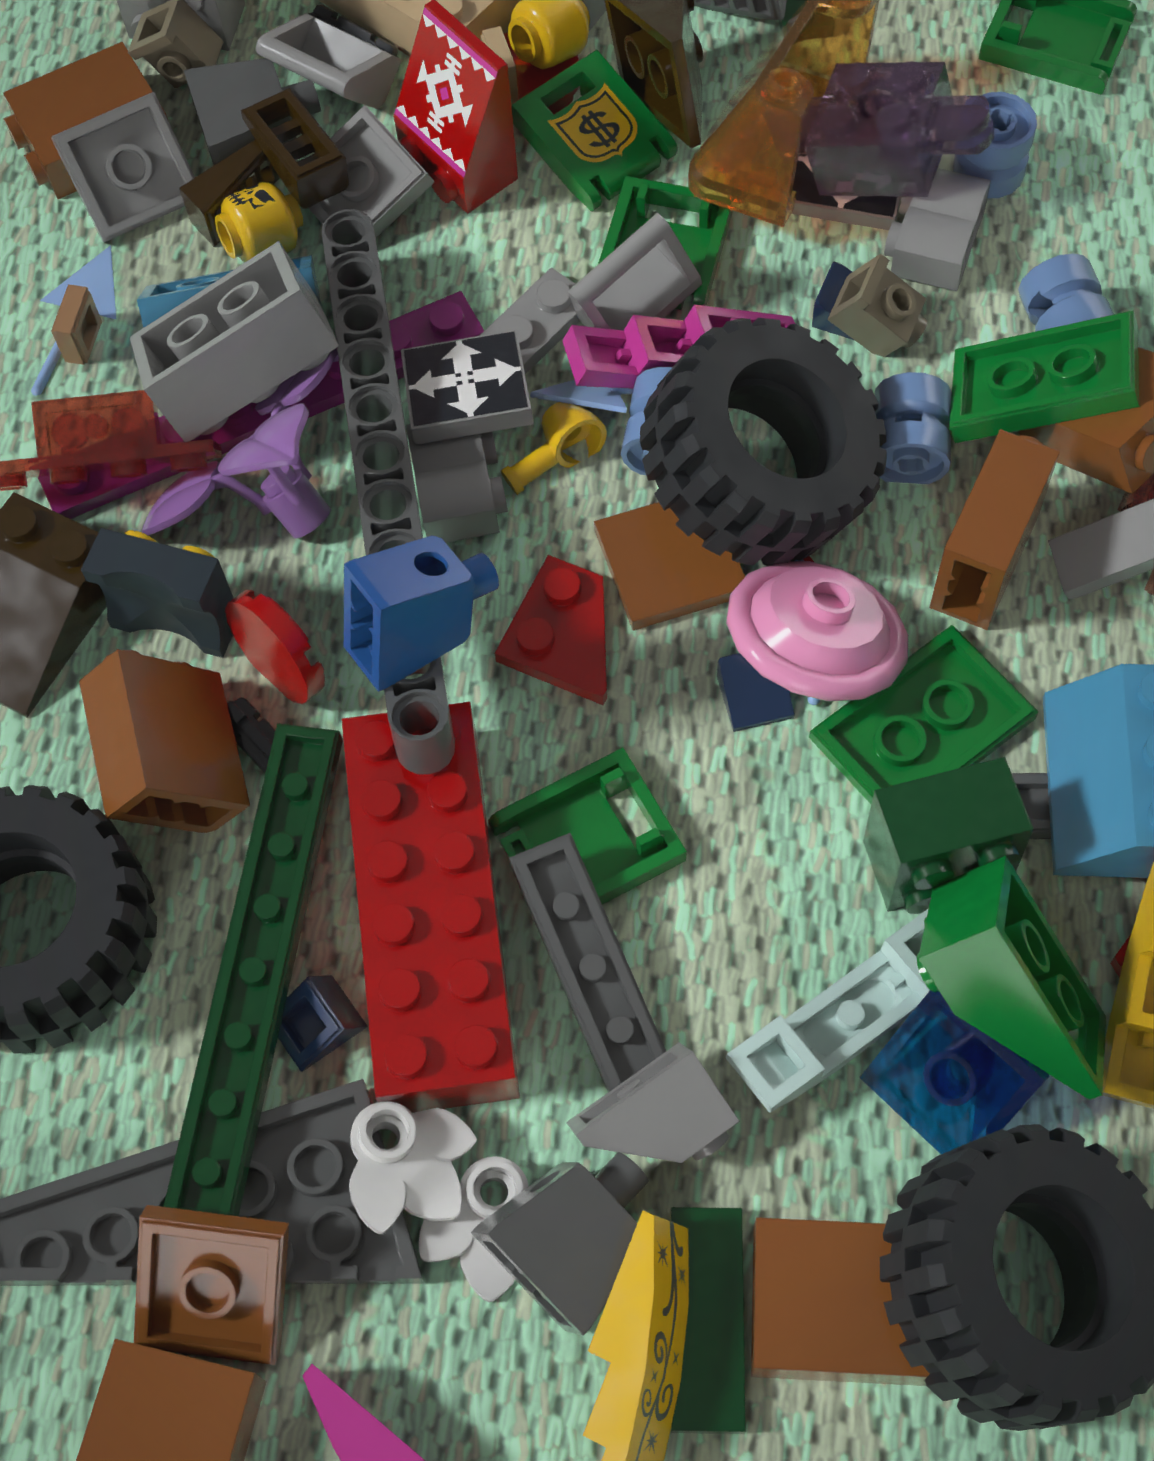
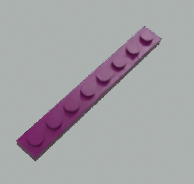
M462 291L389 321L398 380L404 378L401 349L476 337L484 332ZM339 361L332 363L321 382L304 399L289 407L303 403L309 410L308 418L345 403ZM251 402L230 415L226 423L217 431L208 435H199L188 443L184 442L163 415L35 469V473L51 509L72 519L229 452L238 443L253 435L255 430L271 417V412L260 415L255 409L256 403Z

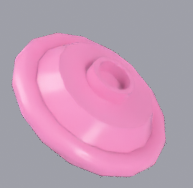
M792 561L768 565L748 573L730 594L726 624L738 652L761 676L792 693L824 701L862 700L890 687L907 664L909 635L896 608L871 584L843 569L811 561Z

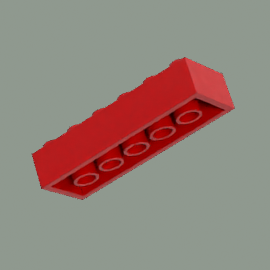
M470 702L449 704L455 740L454 756L450 763L442 770L431 774H416L408 771L399 762L387 713L342 719L375 1098L377 1102L390 1101L401 1104L412 1113L433 1108L446 1109L520 1098L477 735ZM420 729L412 733V735H424L431 732L432 729Z

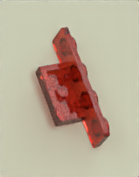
M144 390L31 402L37 457L0 461V491L28 488L27 478L50 476V482L53 485L83 483L88 481L87 472L109 469L111 478L141 477L148 475L147 465L170 463L171 472L199 471L208 468L207 459L221 458L222 450L221 445L212 439L162 444L158 407Z

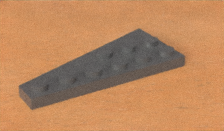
M363 1079L261 1113L239 1217L289 1223L285 1284L424 1283L403 1210L389 1230L384 1234H378L367 1227L361 1220L351 1201L349 1181L358 1162L351 1148V1129L358 1114L372 1104ZM380 1130L372 1135L373 1141L379 1148L385 1149ZM179 1140L1 1198L0 1286L136 1285L139 1217L146 1205L164 1206Z

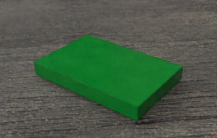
M1134 311L955 349L949 429L955 443L998 435L1000 429L1007 432H1015L1139 407L1138 325Z
M951 625L908 657L906 666L890 687L862 700H850L810 730L809 738L871 804L874 790L980 763L1034 721L1039 711Z

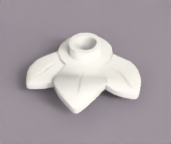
M390 1101L371 1104L358 1114L350 1134L351 1148L358 1162L349 1181V1192L359 1217L367 1227L378 1234H384L395 1223L403 1208L411 1215L431 1221L453 1220L458 1217L461 1212L462 1202L461 1186L451 1161L460 1158L476 1143L477 1138L467 1124L457 1115L444 1109L433 1108L412 1113L405 1106ZM380 1129L391 1130L397 1136L398 1144L391 1149L379 1148L374 1143L372 1135Z
M497 1156L486 1157L476 1161L464 1173L460 1182L462 1202L461 1212L458 1217L445 1221L424 1219L419 1236V1253L423 1262H440L459 1257L461 1269L468 1283L487 1302H494L512 1286L515 1279L471 1232L478 1224L529 1187L524 1172L517 1164L509 1159ZM491 1181L500 1182L507 1190L506 1200L497 1206L486 1204L480 1195L481 1188Z

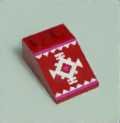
M431 0L424 6L394 112V122L399 143L435 181L431 186L437 196L445 203L454 201L468 214L518 179L508 64L436 0Z

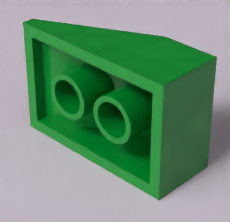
M1007 856L932 889L928 914L924 920L925 928L920 953L917 954V966L926 986L934 993L940 991L956 1016L1085 1098L1091 1100L1102 1096L1106 1015Z

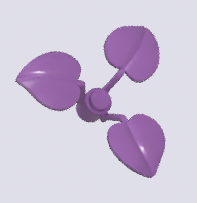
M336 348L332 350L325 361L319 366L307 371L301 370L280 383L277 390L270 397L256 403L255 409L260 415L271 412V417L264 421L255 430L253 435L233 447L220 463L218 461L206 463L174 481L152 506L145 520L142 533L150 536L182 521L194 513L209 498L213 490L220 488L233 490L253 503L264 516L273 512L295 539L309 534L321 525L329 516L331 508L310 483L309 479L312 475L303 465L299 455V442L308 420L309 410L303 403L289 406L304 399L321 382L332 363L339 361L338 350ZM264 469L270 472V475L260 486L265 493L264 496H261L230 476Z

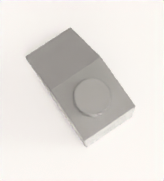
M677 1043L566 1123L585 1147L683 1163L691 1156L694 1160H700L717 1151L729 1138L726 1131L740 1121L693 1051L681 1043Z

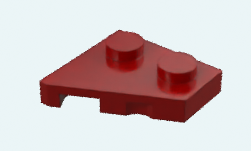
M547 555L494 653L495 661L604 706L607 700L603 576Z

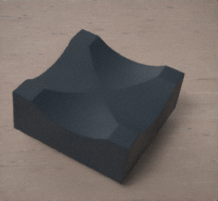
M101 528L81 568V572L86 581L96 583L101 587L106 600L107 621L110 627L129 633L147 629L170 631L191 640L203 653L223 658L233 637L227 623L225 608L234 597L219 560L211 553L199 547L185 546L180 549L158 543L152 537L139 531L129 530L123 534Z

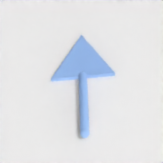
M111 245L40 300L60 306L68 284L87 287L90 291L99 315L116 319ZM56 341L31 389V393L34 396H38L43 392L61 356Z
M574 379L532 391L530 397L626 413L627 407L620 395L632 394L633 389L577 386Z

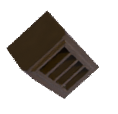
M290 88L241 110L242 119L301 208L307 209L348 188L349 178L346 157ZM288 116H291L292 120H289L272 129L268 127L269 125L279 120H282ZM302 134L301 136H299V137H297V138H295V139H293V140H291V141H288V140H290V139H292V138H294V137H296V136ZM314 152V154L296 162V160Z
M255 139L181 186L179 190L190 222L215 247L220 242L216 230L215 217L221 214V204L225 197L262 182L274 185L280 177ZM267 160L268 166L261 170L260 166Z

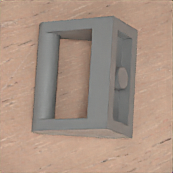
M307 13L261 35L256 44L258 55L346 99L375 109H379L384 104L402 60Z
M656 213L568 291V295L579 321L584 326L624 330L633 315L665 318L702 285V281L698 271L668 222L659 213Z

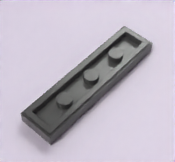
M568 833L510 857L509 864L607 1091L610 1092L665 1053L666 1049L572 835Z

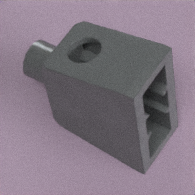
M266 58L184 70L213 166L255 140L242 119V109L290 88L310 114L321 112L318 95L312 81L306 80L281 87L273 62ZM288 116L282 120H279L269 125L268 127L272 129L289 120H292L291 116Z
M617 1152L595 1177L579 1162H562L478 1224L471 1234L561 1328L567 1332L584 1336L607 1303L637 1226L636 1220L624 1208L643 1189L649 1180L635 1162L620 1152Z

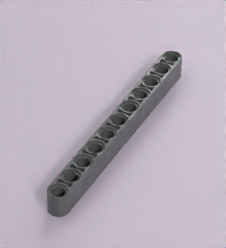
M345 209L327 217L322 224V240L335 335L339 344L337 349L365 554L369 555L422 539L423 535L374 226L371 218L364 212L355 209ZM441 656L410 674H423L422 676L414 679L403 678L384 689L388 721L399 762L408 771L416 774H431L442 770L450 763L455 752V740ZM420 729H432L431 732L424 735H412V733Z

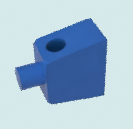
M433 535L344 563V648L378 692L402 680L467 640L471 632L473 600L495 591L499 587V578L493 563L483 553L460 561L442 538Z

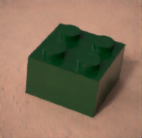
M1005 757L874 790L863 842L887 911L906 907L908 913L920 914L929 908L934 887L1004 856H1007L1015 871H1017L1034 829Z

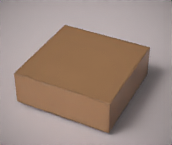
M68 284L51 330L64 361L68 363L82 365L88 363L102 323L92 295L87 287Z

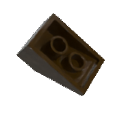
M604 0L621 78L652 114L690 148L701 145L702 80L699 63L703 61V50L698 36L693 31L690 12L694 10L695 6L694 0Z
M13 492L0 509V704L28 718L107 606L101 587L96 583L86 581L81 572V568L99 532Z

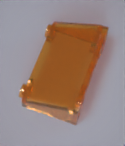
M806 0L754 62L692 156L687 183L689 190L696 197L781 227L785 226L795 205L797 192L793 191V183L804 118L806 116L819 118L822 108L835 102H843L842 110L853 111L863 90L879 0Z

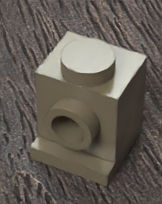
M170 0L142 13L128 54L134 60L143 57L174 88H178L187 84L184 70L216 65L224 41L184 0Z
M880 253L846 277L827 320L872 354L885 357L902 346L904 348L911 347L921 337L927 326V320L920 315L926 298L886 268L890 260Z

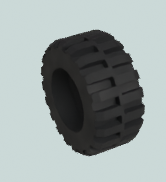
M741 318L727 321L722 328L713 327L690 346L659 382L657 389L649 397L643 411L645 422L640 427V445L642 450L649 451V453L642 459L648 481L655 480L659 489L654 494L664 511L670 508L679 518L675 525L687 536L695 533L704 540L702 547L719 556L725 551L732 553V561L753 566L761 559L762 565L768 566L788 563L792 559L800 561L812 555L863 513L864 508L874 500L880 489V477L885 473L887 451L880 447L887 442L884 419L876 418L875 411L879 408V404L872 389H864L859 381L862 373L852 361L847 365L836 355L839 350L836 346L826 339H822L820 342L810 337L811 330L797 324H790L787 328L781 327L780 320L757 318L752 323L750 319ZM728 408L754 414L779 433L793 456L797 478L786 477L767 469L745 450L734 432Z
M35 785L25 786L22 795H15L10 786L0 788V885L16 876L30 872H58L70 876L76 882V900L68 924L60 936L47 949L27 961L0 967V1042H3L14 1054L34 1053L36 1051V1038L41 1037L53 1048L71 1043L74 1039L70 1029L82 1022L91 1032L105 1023L108 1019L100 1010L112 998L123 1006L133 994L135 988L128 981L127 977L132 969L141 973L146 972L152 953L143 940L144 938H154L157 934V916L149 906L155 900L151 883L144 874L142 865L112 821L106 818L105 814L99 809H89L84 799L76 795L62 792L55 798L48 787Z
M1040 1124L1019 1125L1007 1131L1001 1129L936 1156L922 1166L920 1176L906 1182L897 1195V1205L902 1210L888 1215L883 1232V1240L891 1243L892 1246L890 1254L880 1257V1281L890 1282L892 1300L884 1302L889 1324L899 1323L907 1340L900 1344L899 1348L911 1367L923 1365L930 1374L924 1380L925 1384L942 1401L959 1398L957 1408L962 1415L979 1423L994 1421L1000 1429L1023 1431L1094 1421L1097 1417L1114 1415L1129 1407L1134 1395L1146 1393L1154 1383V1208L1151 1209L1143 1197V1194L1148 1189L1131 1170L1124 1173L1116 1168L1119 1159L1098 1143L1084 1147L1085 1138L1076 1132L1060 1127L1049 1131ZM1005 1211L1020 1217L1035 1228L1049 1245L1061 1271L1064 1286V1311L1059 1329L1049 1345L1031 1335L1016 1320L1007 1307L997 1284L993 1263V1246L998 1224Z

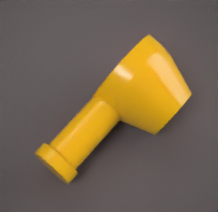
M557 402L551 405L545 411L541 420L546 443L513 466H506L500 470L503 478L518 495L524 491V486L559 463L563 467L570 468L580 463L581 461L568 456L563 450L581 440H586L588 458L598 453L602 449L607 437V430L602 421L589 410L574 404Z

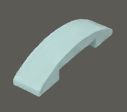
M928 909L885 939L880 951L786 1019L780 1015L727 1053V1061L769 1113L797 1098L841 1069L939 993L932 992L926 986L917 966V954L920 953L925 928L924 920L927 917Z

